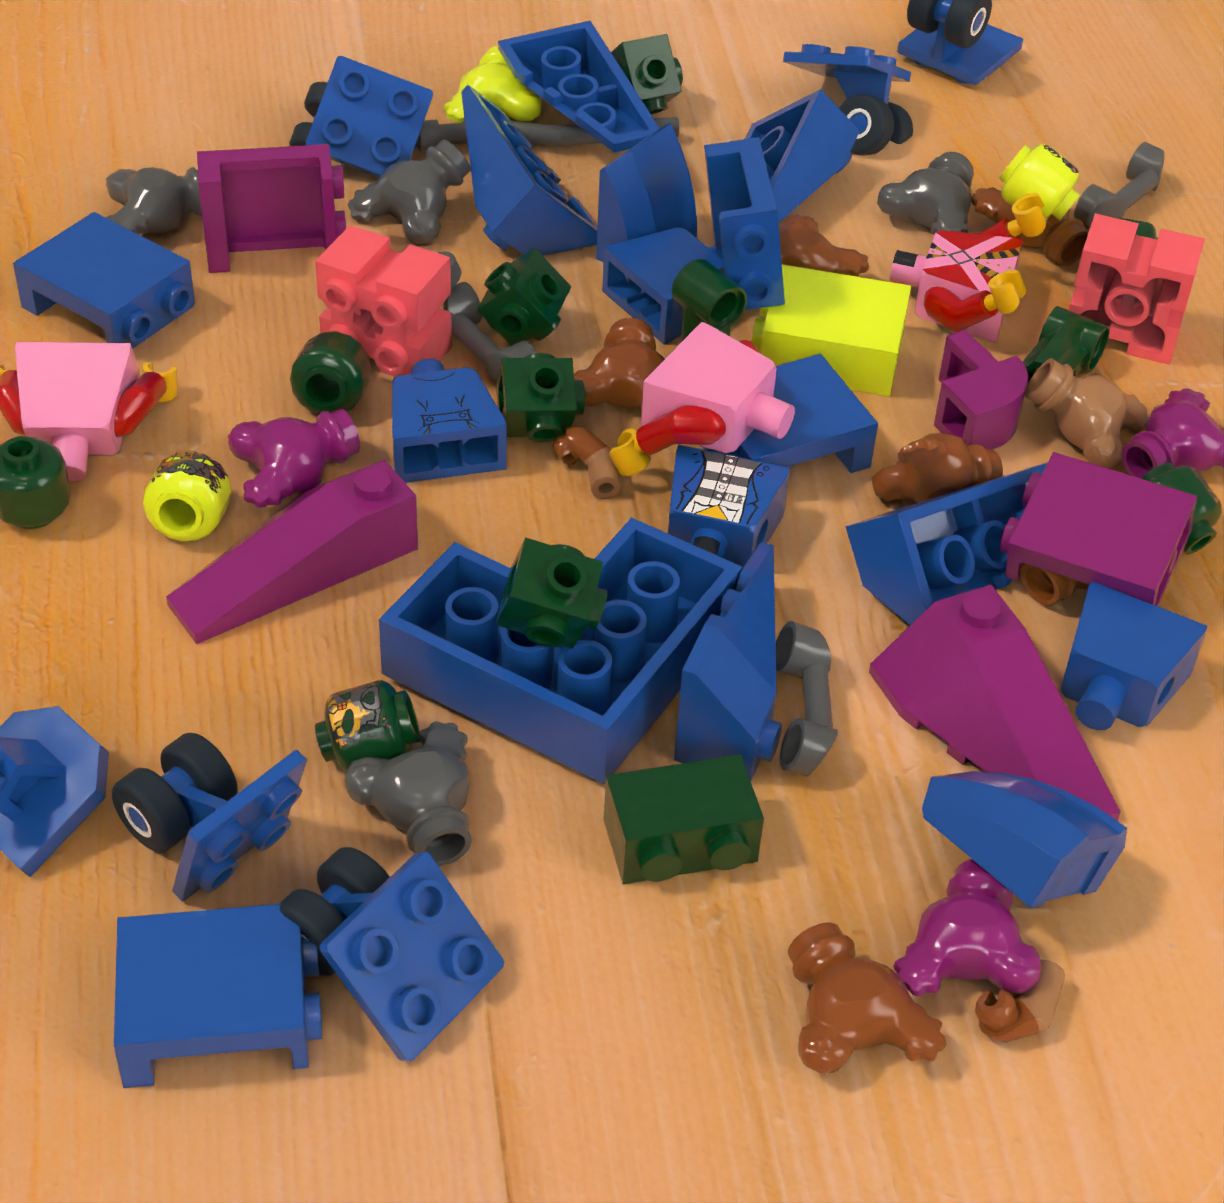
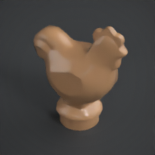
M1053 358L1048 359L1030 379L1025 397L1035 403L1037 410L1048 411L1051 409L1054 412L1061 433L1068 441L1083 450V454L1089 463L1108 469L1115 468L1122 462L1123 444L1120 437V428L1129 427L1135 432L1141 431L1147 425L1149 419L1147 408L1139 402L1135 395H1128L1121 391L1115 382L1103 375L1092 373L1084 378H1077L1073 376L1074 371L1069 364L1062 365Z

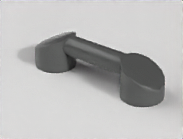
M1143 142L1134 152L1127 167L1126 177L1131 181L1115 194L1100 186L1091 184L1081 195L1074 211V218L1081 220L1087 228L1091 227L1095 213L1122 218L1125 211L1149 191H1156L1164 165V150L1150 143Z
M467 282L458 283L451 290V295L443 303V310L451 312L452 334L486 366L488 374L497 383L502 358H524L537 352L527 341H521L500 350L476 326V324L481 322L482 315L477 311L480 301L475 290Z
M789 621L784 625L776 640V671L802 678L806 720L797 718L789 725L781 744L780 765L785 771L808 776L822 762L838 735V730L833 728L828 679L831 655L827 641L820 631L793 621Z

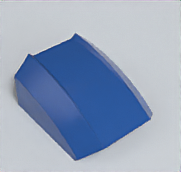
M670 122L600 170L597 260L604 262V247L675 227L684 228L697 238L696 205L690 173L681 145Z
M978 771L933 776L930 779L922 806L923 818L1030 908L1044 905L1049 900L1077 893L1085 895L1096 892L1125 848L1127 827L1087 801L1065 790L1034 779L1005 773Z

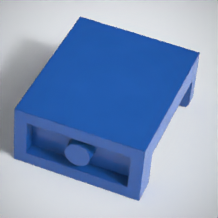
M759 137L704 145L713 236L716 250L722 249L725 275L746 292L747 303L745 310L785 305L778 211Z
M96 212L89 214L13 262L21 307L38 316L58 303L102 327L105 331L107 343H131L132 349L183 315L195 304L189 260Z
M822 354L776 366L774 398L795 407L792 424L782 439H777L754 429L734 452L723 453L706 448L712 452L785 467L835 453L848 471L854 473L871 467L878 422Z
M281 904L117 918L114 1049L123 1088L153 1086L155 1082V1059L289 1048L292 1053L293 1069L309 1068L308 1040L322 1039L320 993L306 994L305 977L319 976L317 947L302 937L300 927L280 912Z

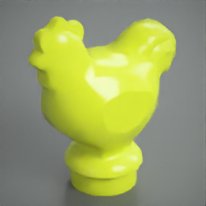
M498 46L490 48L481 58L479 66L472 68L462 76L458 93L452 96V100L444 105L447 119L458 123L465 122L461 92L467 85H470L503 110L509 119L513 118L518 121L531 122L540 116L542 109L540 96L535 92L529 91L526 85L514 77L498 50Z

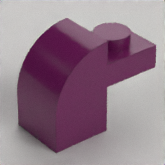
M966 330L947 335L938 379L942 384L934 426L941 433L953 434L966 439L967 445L978 444L986 449H996L1007 443L1017 430L1028 383L1027 369L1017 355L998 362Z

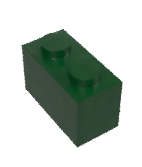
M741 754L606 775L603 820L622 884L647 880L659 882L668 880L676 875L712 869L730 870L743 864L758 862L764 817Z

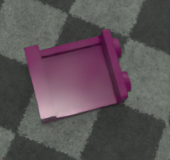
M329 144L197 151L198 184L209 273L230 272L229 252L324 247L327 249L346 230L345 211H335L334 199L344 198L342 165L331 166Z
M1053 452L1043 473L1033 472L1027 483L1022 500V506L1025 507L1021 518L1011 517L1003 532L1000 552L1007 554L1006 577L1019 581L1022 566L1028 564L1089 585L1093 581L1159 606L1190 536L1197 496Z

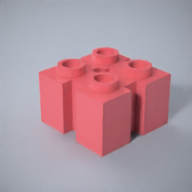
M1095 213L1082 251L1074 284L1076 287L1069 310L1110 326L1109 339L1129 343L1126 354L1170 365L1205 238L1160 229L1158 239H1152L1136 235L1139 223Z
M350 225L315 261L317 295L327 306L319 316L320 333L336 331L350 335L361 343L369 357L374 359L376 365L380 368V372L394 377L409 375L417 362L424 359L441 361L452 348L451 312L439 308L451 295L450 257L411 244L400 253L390 249L389 237Z

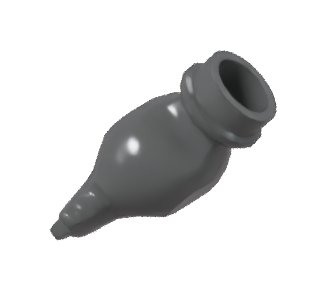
M443 139L435 147L430 146L427 149V159L423 161H398L390 165L376 182L370 183L363 190H356L354 198L349 200L348 203L351 217L354 220L360 219L364 222H369L373 217L390 214L402 221L403 231L415 245L430 243L438 236L440 231L439 219L444 213L447 202L446 189L448 186H460L464 182L463 178L471 171L470 164L453 144Z
M943 153L930 162L928 168L914 171L903 182L884 185L878 194L877 204L883 213L891 216H907L914 222L931 228V234L933 235L940 230L968 233L967 217L971 206L970 187L974 176L973 166L960 153Z
M150 167L142 168L138 171L119 169L106 178V186L110 198L124 205L114 215H109L106 218L138 235L142 233L162 234L176 229L182 224L185 216L191 212L202 216L198 170L194 167L189 168L184 176H178L165 169Z
M435 721L419 733V740L424 745L422 748L401 754L393 759L363 757L354 760L344 774V783L352 800L360 805H373L390 824L408 832L406 841L411 851L414 853L428 852L440 867L461 858L470 848L472 838L468 831L470 826L468 817L461 811L466 804L469 787L468 770L464 762L466 758L464 746L467 744L468 737L463 732L458 731V726L454 723Z

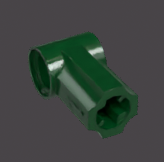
M703 259L693 260L685 265L673 281L672 298L684 308L681 342L701 322L730 336L731 326L741 317L747 303L746 292L707 260Z
M1056 306L1049 314L1042 328L1038 343L1023 360L1028 373V383L1037 369L1050 358H1053L1062 365L1069 364L1074 371L1073 376L1077 377L1081 370L1091 372L1099 362L1107 345L1110 326Z

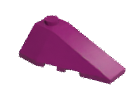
M385 460L307 490L166 596L167 605L194 642L198 644L418 550L416 494Z
M992 585L934 602L870 663V675L898 715L915 729L924 725L947 742V753L962 765L970 760L984 772L1005 773L1040 781L1065 790L1118 820L1121 811L1026 628Z

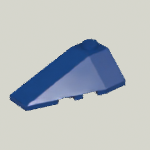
M591 21L498 41V50L515 78L614 153L631 149L660 129Z
M467 85L461 94L476 208L487 224L483 228L487 237L501 249L506 251L512 246L523 255L534 247L542 255L597 245L598 225L587 209L573 196L568 200L566 193L557 185L561 181L559 176L532 152L534 147L503 110L470 85Z
M821 89L753 123L745 139L756 137L760 139L777 206L778 223L830 177L840 172L852 158L851 149L860 130Z
M1048 462L845 526L863 587L909 625L916 621L936 601L988 585H992L995 590L1005 588L1013 579L1006 577L1007 554L1000 552L1003 532L1011 517L1021 518L1025 507L1022 506V500L1027 483L1033 472L1042 474Z
M764 542L760 543L742 569L736 590L728 589L724 595L720 616L711 614L704 624L682 669L674 761L680 763L741 754L750 781H752L761 759L769 762L772 761L782 732V723L773 721L777 693L774 545Z

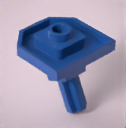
M59 706L15 712L0 726V850L29 877L38 870L106 798L109 752Z

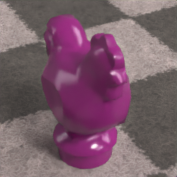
M1184 388L1181 391H1171L1169 398L1165 400L1164 404L1154 407L1147 421L1146 431H1141L1134 435L1133 439L1123 447L1122 462L1129 475L1142 478L1152 469L1168 462L1173 463L1175 467L1182 465L1194 467L1199 473L1213 466L1224 468V428H1221L1206 413L1210 403L1204 398L1205 395L1203 393L1195 392L1188 388Z
M343 409L331 413L322 411L316 417V423H309L292 417H280L263 424L257 421L242 422L237 424L228 435V445L233 455L254 464L260 471L254 479L247 480L243 485L245 491L244 500L255 504L259 508L266 507L267 505H279L282 499L291 496L293 493L303 492L316 487L322 481L323 469L328 461L343 464L346 462L347 457L355 455L360 451V440L355 424L349 414Z
M973 859L961 863L956 868L954 877L949 880L946 890L948 897L932 903L924 911L920 919L915 942L907 946L906 955L896 960L893 968L907 990L914 996H921L925 993H937L940 989V981L948 977L989 980L997 987L1008 992L1024 993L1038 983L1041 975L1040 955L1036 949L1022 941L1018 924L1009 912L1014 895Z

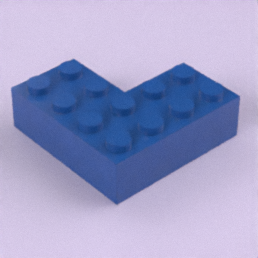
M631 517L594 558L603 562L598 588L607 590L605 607L597 628L585 627L573 649L565 646L546 647L532 642L527 638L526 634L496 625L510 567L454 542L379 619L381 671L383 675L605 784L606 775H612L679 693L682 669L704 624L711 614L720 616L722 599L728 589L736 590L743 567Z

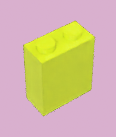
M782 264L785 305L760 309V317L755 319L751 342L762 355L771 359L775 366L822 354L850 390L890 397L905 327L911 285Z

